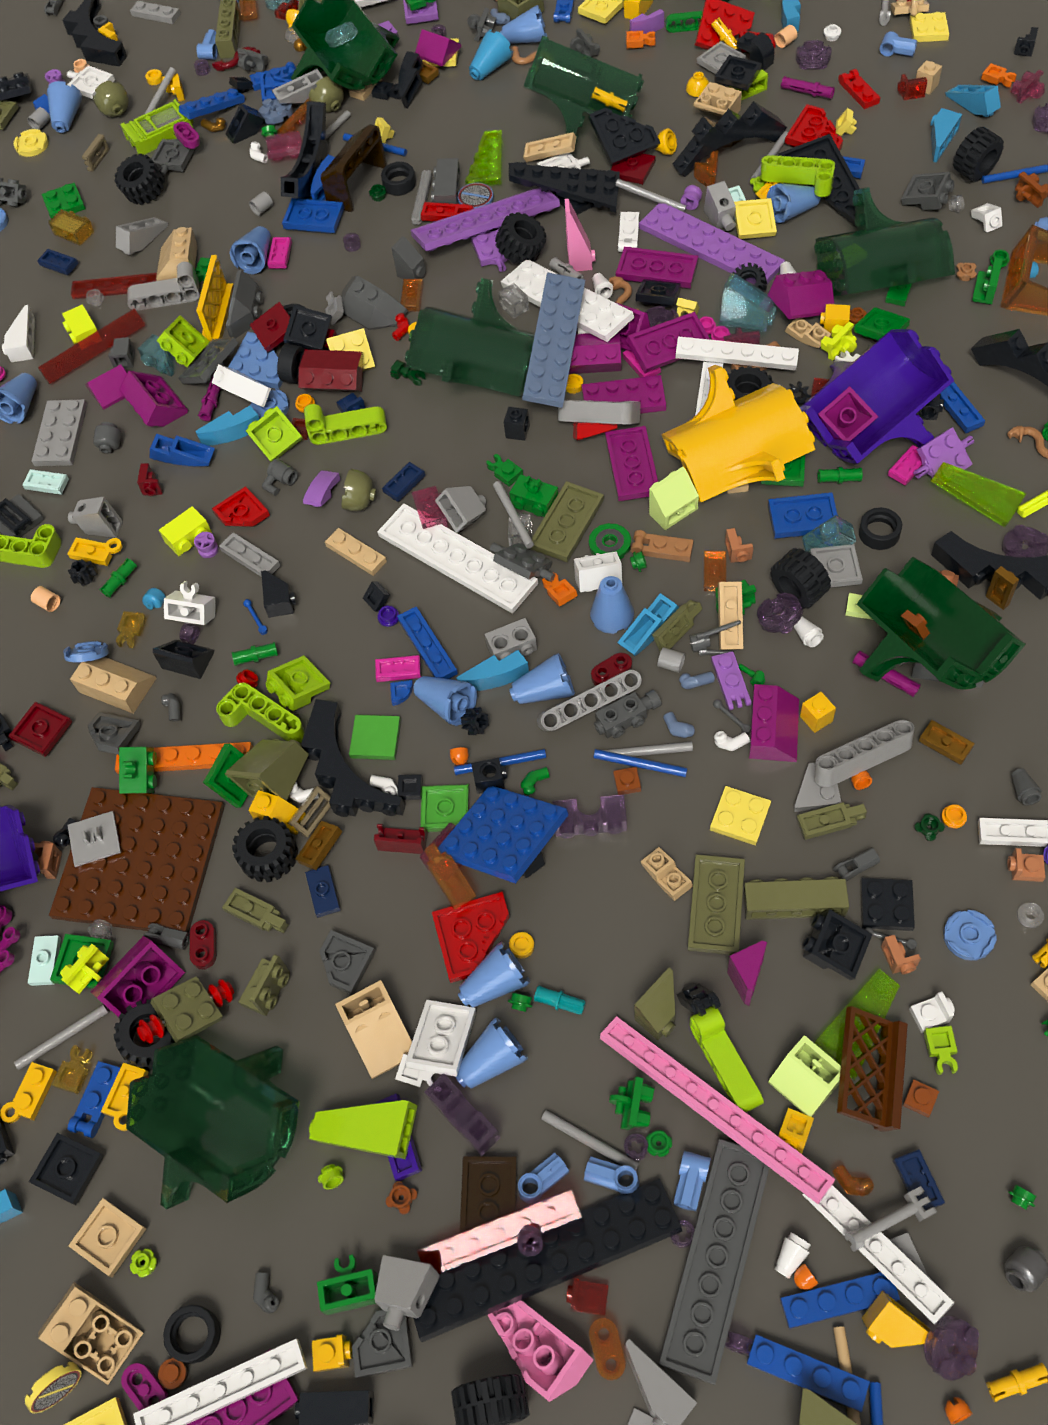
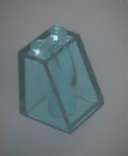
M731 273L724 285L719 325L766 332L768 326L773 324L777 307L774 306V302L766 293L738 275Z

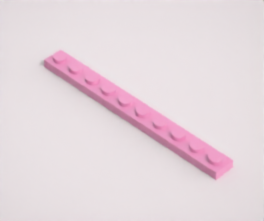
M617 1016L601 1032L600 1039L817 1204L821 1202L833 1186L835 1179Z

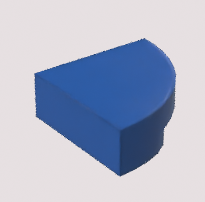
M412 680L390 683L393 706L401 704L409 698L413 691Z

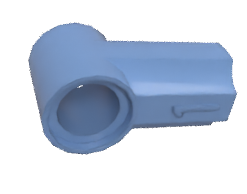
M209 30L203 42L197 44V56L199 59H217L218 51L215 43V30Z
M887 32L881 43L880 52L884 56L899 54L913 57L917 40L899 37L895 32Z
M684 1150L679 1170L680 1179L673 1205L689 1211L697 1210L703 1182H706L711 1158Z
M555 1152L533 1171L524 1174L519 1179V1196L524 1203H537L545 1192L569 1173L565 1163ZM528 1183H533L538 1187V1190L534 1194H526L523 1191V1187Z
M590 1156L585 1169L584 1181L618 1191L620 1194L633 1193L639 1187L637 1173L632 1167L620 1166ZM624 1175H631L634 1178L633 1183L628 1187H623L619 1184L620 1178Z

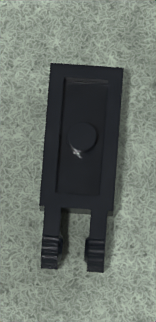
M689 984L682 989L683 992L677 994L680 1004L699 1016L705 1015L706 1009L711 1006L715 1009L721 1007L717 995L700 984Z

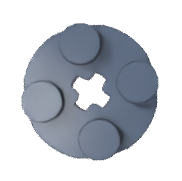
M277 99L264 100L262 102L263 106L259 109V113L263 116L266 124L280 123L284 121L283 117L288 115L289 118L293 114L291 103H279Z

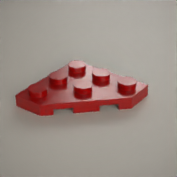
M705 0L695 46L709 50L721 41L720 36L711 26L719 17L728 30L731 29V34L735 38L739 35V31H749L755 12L721 0Z
M806 104L786 135L785 144L796 147L830 134L840 151L843 139L837 135L836 128L831 120L827 119L823 108Z
M503 892L432 912L450 983L466 979L487 956L508 921L509 913Z

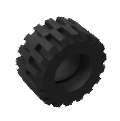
M983 126L977 127L965 137L958 147L953 159L954 170L972 182L981 180L982 176L988 175L997 164L1004 148L1003 139Z
M134 154L132 157H127L117 167V172L115 173L116 186L133 204L137 205L139 203L143 205L145 202L149 203L150 200L156 199V196L161 193L160 190L163 189V183L165 182L164 175L148 155L139 154L137 156Z
M511 213L503 220L495 237V245L499 249L500 254H503L504 258L511 260L510 262L512 263L516 262L520 265L526 259L534 262L547 240L544 227L540 226L541 223L536 221L534 217H530L525 213Z
M742 366L738 370H731V373H728L729 379L727 380L729 388L735 394L733 401L748 395L744 393H752L774 383L772 377L767 375L765 370L761 371L760 368H752V366H747V368Z
M793 548L771 567L770 576L776 589L788 602L802 609L810 608L831 588V579L823 564L815 556L803 549Z
M264 816L263 820H260L259 817L253 818L254 822H246V827L244 829L240 827L237 831L239 836H234L233 841L235 844L232 845V850L235 853L233 854L234 858L249 878H255L258 882H262L263 879L266 882H272L274 877L278 880L281 878L280 875L282 873L287 874L289 872V866H294L295 861L293 858H296L298 854L296 851L297 845L289 829L283 822H279L277 818L273 817L272 820H270L269 816ZM266 842L276 843L274 850L270 854L263 857L254 856L255 851L260 845Z
M147 1000L146 1004L138 1001L136 1002V1007L128 1006L126 1008L127 1013H121L118 1017L120 1022L115 1023L114 1027L116 1031L114 1033L115 1045L129 1065H136L142 1069L149 1067L152 1070L156 1069L155 1065L160 1064L161 1067L166 1065L165 1061L168 1058L172 1060L175 1057L174 1052H178L180 1044H176L166 1027L164 1037L156 1044L149 1047H141L134 1043V1034L137 1031V1027H139V1021L149 1022L151 1014L159 1017L151 1005V1000Z
M518 1374L499 1375L459 1385L451 1391L456 1425H508L522 1421L530 1415L523 1376Z

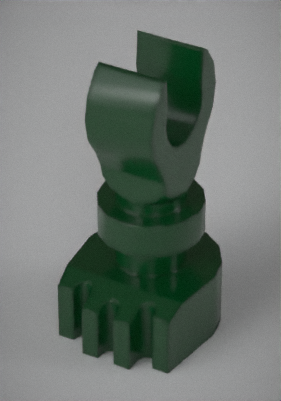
M396 360L391 367L390 376L398 380L403 376L406 379L409 378L417 386L422 385L418 377L426 380L425 373L422 370H412V368L406 366V363L400 360Z

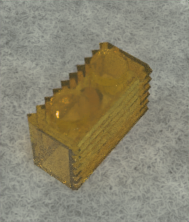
M60 209L58 214L49 220V225L55 236L65 238L79 246L94 232L91 221L87 217L77 216L72 211L68 212Z

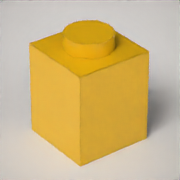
M826 304L825 312H821L820 324L830 333L836 324L844 327L849 322L850 305Z
M819 692L802 703L800 717L816 733L833 722L836 707L822 692Z

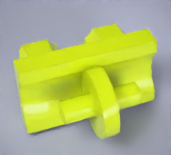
M848 322L844 327L836 324L831 332L833 338L825 336L821 340V349L828 352V359L834 360L835 356H838L841 352L845 353L848 351L851 353L857 348V338L852 334L853 323Z
M93 944L89 947L83 945L77 952L79 959L74 965H66L60 972L62 975L61 980L78 994L83 991L92 979L97 982L102 979L97 973L109 960Z

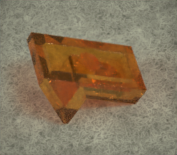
M718 151L711 152L710 158L706 159V163H695L694 177L706 187L715 184Z

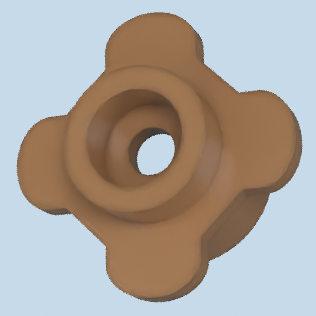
M958 263L956 275L962 281H970L977 275L975 272L977 266L974 263Z

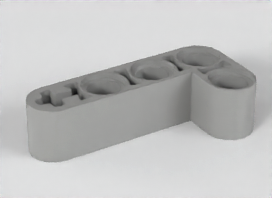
M181 262L177 265V278L130 286L127 290L128 307L135 311L193 302L200 297L199 280L193 265L189 262Z
M564 400L563 407H558V421L636 424L640 423L641 402Z

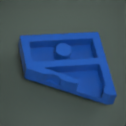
M259 72L262 102L266 99H277L272 89L292 80L282 79L275 75L272 78L266 76L264 72Z

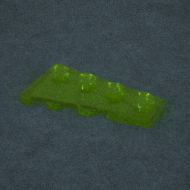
M502 130L484 131L478 146L479 150L475 153L473 165L470 166L469 175L466 176V185L472 183H483L486 185L501 184Z
M945 462L941 464L931 479V482L1004 528L1027 494Z
M878 969L846 1007L853 1006L885 1019L900 985L882 970ZM846 1007L814 1042L815 1045L840 1066ZM855 1016L854 1024L858 1031H861L865 1027L860 1018ZM876 1025L873 1027L876 1034L878 1033L881 1027L880 1025ZM866 1032L861 1037L869 1049L873 1042ZM855 1041L852 1044V1051L857 1058L862 1052ZM865 1058L861 1062H859L861 1067L865 1061ZM852 1068L850 1069V1077L855 1081L858 1075L855 1069Z

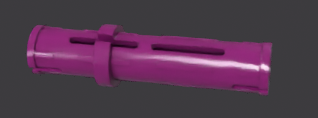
M786 76L783 77L781 82L782 89L811 94L812 97L821 96L832 99L835 92V87L821 85L820 82L811 83Z
M215 371L213 372L207 393L201 401L202 407L198 416L203 421L211 419L212 412L218 404L217 398L221 388L212 383Z
M860 650L852 663L862 667L870 656ZM894 669L881 678L912 697L917 694L921 687L920 683L909 679Z

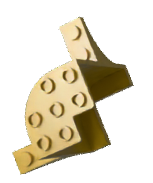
M718 365L708 368L710 388L707 400L699 413L690 421L661 434L668 453L681 460L699 495L698 501L700 502L744 484L766 480L779 482L785 479L783 473L785 471L784 464L815 450L813 444L815 438L807 426V423H809L808 416L804 411L801 412L790 389L787 390L781 385L772 383L733 401L735 394L728 386V374L724 368Z

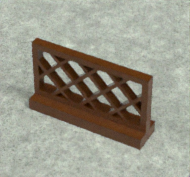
M853 1006L846 1007L837 1104L838 1114L873 1125L875 1130L881 1132L900 1129L907 1023L902 1021L892 1022ZM855 1016L860 1018L865 1027L861 1031H858L854 1024ZM876 1025L882 1026L881 1039H879L873 1028ZM866 1032L874 1043L869 1049L861 1037ZM855 1041L862 1052L857 1058L852 1051V1044ZM876 1049L880 1054L879 1065H877L871 1054ZM864 1058L872 1070L867 1075L859 1063ZM852 1068L855 1069L860 1078L855 1084L850 1078V1069ZM874 1075L878 1080L876 1092L869 1081ZM862 1085H864L870 1096L865 1101H863L857 1090ZM850 1094L858 1106L854 1110L847 1108V1100ZM872 1102L875 1105V1118L871 1116L867 1108Z

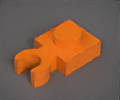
M626 31L627 48H643L644 44L649 46L655 45V32L651 31L643 34V31Z
M990 63L982 73L981 80L998 85L1000 82L1005 87H1011L1012 82L1016 81L1017 74L1007 73L1006 68Z
M556 573L554 580L551 582L545 578L542 579L548 595L559 607L578 596L576 589L566 579L559 581Z

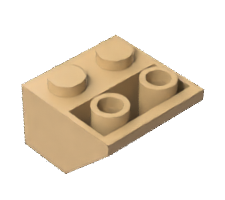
M709 82L694 102V107L720 117L724 115L728 108L738 114L741 110L742 91Z

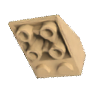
M381 980L335 1004L372 1079L400 1065L403 1054L408 1055L412 1041Z
M74 1282L38 1332V1339L109 1385L143 1335V1332Z

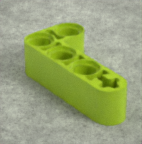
M768 155L761 160L760 177L766 182L815 185V195L826 197L832 191L835 162L830 159Z
M310 404L304 408L308 436L311 443L316 445L380 434L387 429L385 411L381 407H370L324 416L322 408L317 404Z
M50 524L41 525L33 539L0 535V562L46 568L54 562L62 544L61 538Z
M246 683L236 684L216 707L221 721L227 727L238 725L249 715L286 741L295 740L301 743L305 730L300 719Z
M712 1006L707 1008L706 1014L703 1016L698 1014L692 1015L690 1017L691 1031L729 1100L746 1113L764 1104L759 1089L725 1032V1022L718 1008L715 1009Z

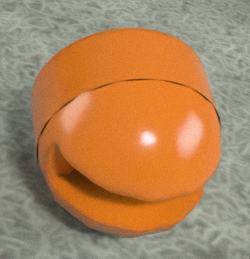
M459 747L450 750V758L455 765L459 766L468 761V748Z
M862 771L852 776L851 782L855 789L862 790L872 784V778L867 771Z
M805 1263L796 1270L794 1281L799 1288L810 1290L819 1284Z
M953 1397L955 1405L950 1400H947L945 1404L946 1416L951 1425L957 1424L972 1415L968 1404L958 1397Z

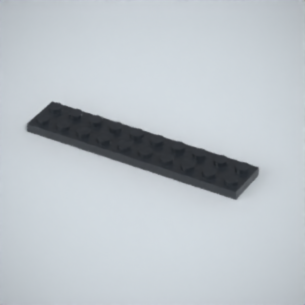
M660 1178L638 1187L633 1193L621 1194L515 1239V1243L502 1244L438 1271L439 1279L421 1316L413 1318L420 1341L425 1342L682 1232L680 1222Z

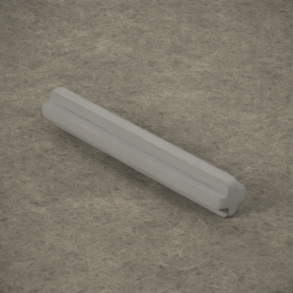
M430 170L422 171L411 218L414 225H420L422 222L421 212L424 202L427 201L432 179Z

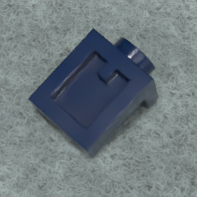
M354 393L336 402L337 407L342 413L366 408L363 398H357Z

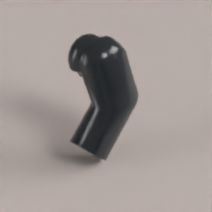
M69 818L62 829L54 834L53 842L56 846L66 847L69 844L68 825L77 821Z

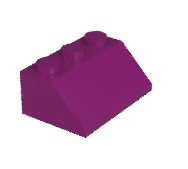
M821 270L776 275L768 293L771 300L788 319L819 316L821 312H825L826 304H834L832 281Z
M620 332L614 335L608 342L590 333L576 334L569 374L621 371Z
M128 371L120 391L146 425L164 427L187 414L188 409L161 376Z
M754 684L749 759L797 762L799 698L779 686Z
M143 936L90 992L119 1017L121 1013H127L126 1008L131 1005L134 1008L137 1006L136 1002L138 1001L146 1004L147 1000H152V998L170 990L185 972L157 945Z

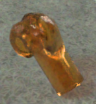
M843 1164L832 1171L847 1194L863 1197L869 1195L874 1189V1183L870 1178L851 1177Z

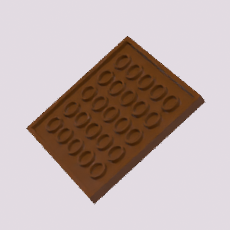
M92 787L80 821L113 811L121 853L75 867L72 850H70L49 916L57 920L148 931L150 929L148 928L149 924L155 923L169 929L189 933L225 805L223 802L148 793L119 794V790Z

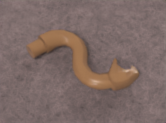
M512 47L513 56L511 58L516 64L526 65L542 57L544 58L542 66H555L553 55L547 51L538 50L522 58L520 57L518 47Z
M611 277L609 282L613 284V290L624 289V293L616 300V303L623 305L630 298L632 287L621 277Z
M1017 426L1007 433L1010 439L1015 437L1019 440V443H1021L1024 435L1032 436L1035 439L1038 453L1048 459V449L1044 445V437L1037 429Z

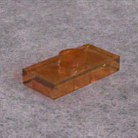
M239 0L242 20L258 18L256 0Z
M422 279L403 280L401 305L408 311H420L423 288Z
M704 551V591H716L718 582H726V551Z

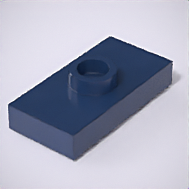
M47 249L37 260L40 266L65 275H69L79 264L76 258Z
M408 462L382 487L383 493L399 502L425 477V471Z
M329 866L305 872L317 918L341 911Z
M920 1149L893 1160L907 1192L920 1186L924 1189V1192L916 1197L918 1200L929 1197L931 1202L923 1206L925 1211L931 1207L936 1208L945 1204Z

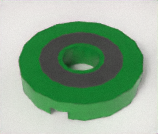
M607 523L600 525L589 536V549L592 555L616 551L621 560L631 548L629 532L618 524ZM608 540H612L615 542V544L609 546L606 545L605 542Z

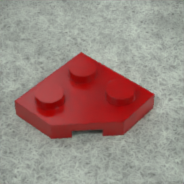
M246 486L212 508L213 513L225 526L253 527L270 516L269 511Z

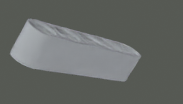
M635 670L622 672L542 712L537 718V725L543 731L556 730L636 690L641 685V675ZM626 675H630L633 678V685L631 687L625 684ZM606 685L612 686L614 690L611 697L605 694ZM586 695H591L594 699V704L591 707L585 704L584 699ZM567 704L571 705L574 709V714L571 717L566 716L564 712ZM546 715L553 717V726L547 727L544 724Z
M907 720L895 721L819 756L815 763L814 779L816 784L822 787L833 786L910 750L914 736L913 723Z

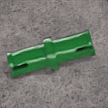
M837 467V469H818L817 473L819 483L837 482V484H842L847 481L861 482L863 477L861 468L843 469V467Z
M126 558L122 565L110 574L111 577L99 590L106 597L111 598L114 592L126 583V579L137 568V565L132 560Z
M275 642L258 647L253 645L250 649L232 652L235 666L252 661L257 663L260 659L278 656Z

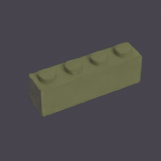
M806 877L798 881H788V879L781 878L773 882H763V880L755 879L744 884L743 894L746 920L815 917L816 914L829 909L841 916H846L849 909L846 879H838V877H826L823 880H813V878Z

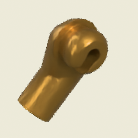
M217 118L216 123H212L207 119H202L201 126L211 132L221 131L225 129L226 121L223 118Z

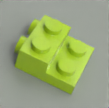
M181 315L156 340L164 351L170 352L175 357L177 363L186 367L194 361L210 342Z
M277 406L268 409L261 419L250 423L248 429L245 430L270 462L282 456L303 439L301 434Z
M303 655L267 672L266 688L269 693H276L282 707H288L291 711H295L310 704L311 697L330 689V682Z

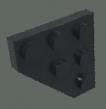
M603 108L589 114L588 118L611 166L657 148L660 144L654 128L646 124L645 126L637 123L635 119L623 114L622 116L615 114L608 108Z

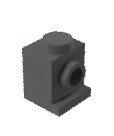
M114 338L111 353L108 354L113 367L115 368L122 364L123 368H133L135 349L130 338Z

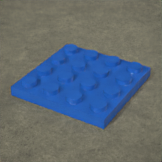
M495 786L488 787L436 849L438 857L516 884L568 817L567 808Z

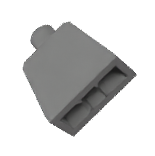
M725 181L707 186L704 204L706 216L714 227L718 229L724 227L726 231L732 230L736 226L734 222L736 206Z
M470 486L446 488L435 500L456 533L474 523L486 511L485 497L483 495L477 496Z
M105 497L79 500L74 511L68 514L69 523L78 524L87 535L117 537L123 520Z
M383 1255L375 1293V1303L387 1312L383 1326L399 1331L404 1316L413 1318L421 1316L440 1276L430 1264Z

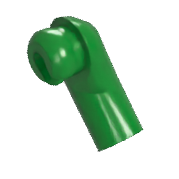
M547 767L526 774L521 782V788H523L525 795L535 793L534 784L536 782L550 778Z

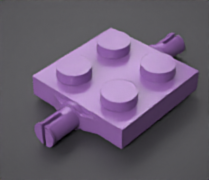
M488 230L484 234L471 236V242L481 267L490 264L497 265L499 271L502 272L503 269L504 272L506 270L504 262L509 259L504 258V255L500 254L499 249L495 245V237L498 230Z
M952 427L916 449L921 457L923 466L914 471V475L917 474L915 477L919 479L927 473L932 477L935 485L939 486L971 466L973 463L965 448L974 443L973 437L968 436L961 441Z

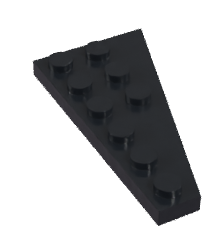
M830 134L778 153V156L830 159L834 161L835 171L832 191L829 196L822 198L856 228L875 222V215Z
M521 163L511 164L510 182L527 187H532L533 185L541 187V191L548 192V190L556 192L557 196L581 203L588 201L594 203V207L601 208L605 206L610 208L611 212L616 213L618 187L615 185L620 176L618 171L523 165Z

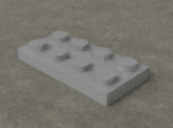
M85 399L47 401L32 457L34 466L73 465L87 408Z

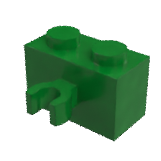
M520 474L509 492L510 500L516 509L545 517L558 495V487L544 483L540 479L536 480L531 478V476Z
M119 747V794L154 793V788L157 786V777L154 775L157 755L154 752V747Z
M349 1255L350 1264L347 1268H342L340 1259L335 1258L334 1267L340 1273V1276L317 1282L320 1311L326 1315L377 1304L375 1303L378 1273L373 1269L354 1273L357 1261L353 1255Z

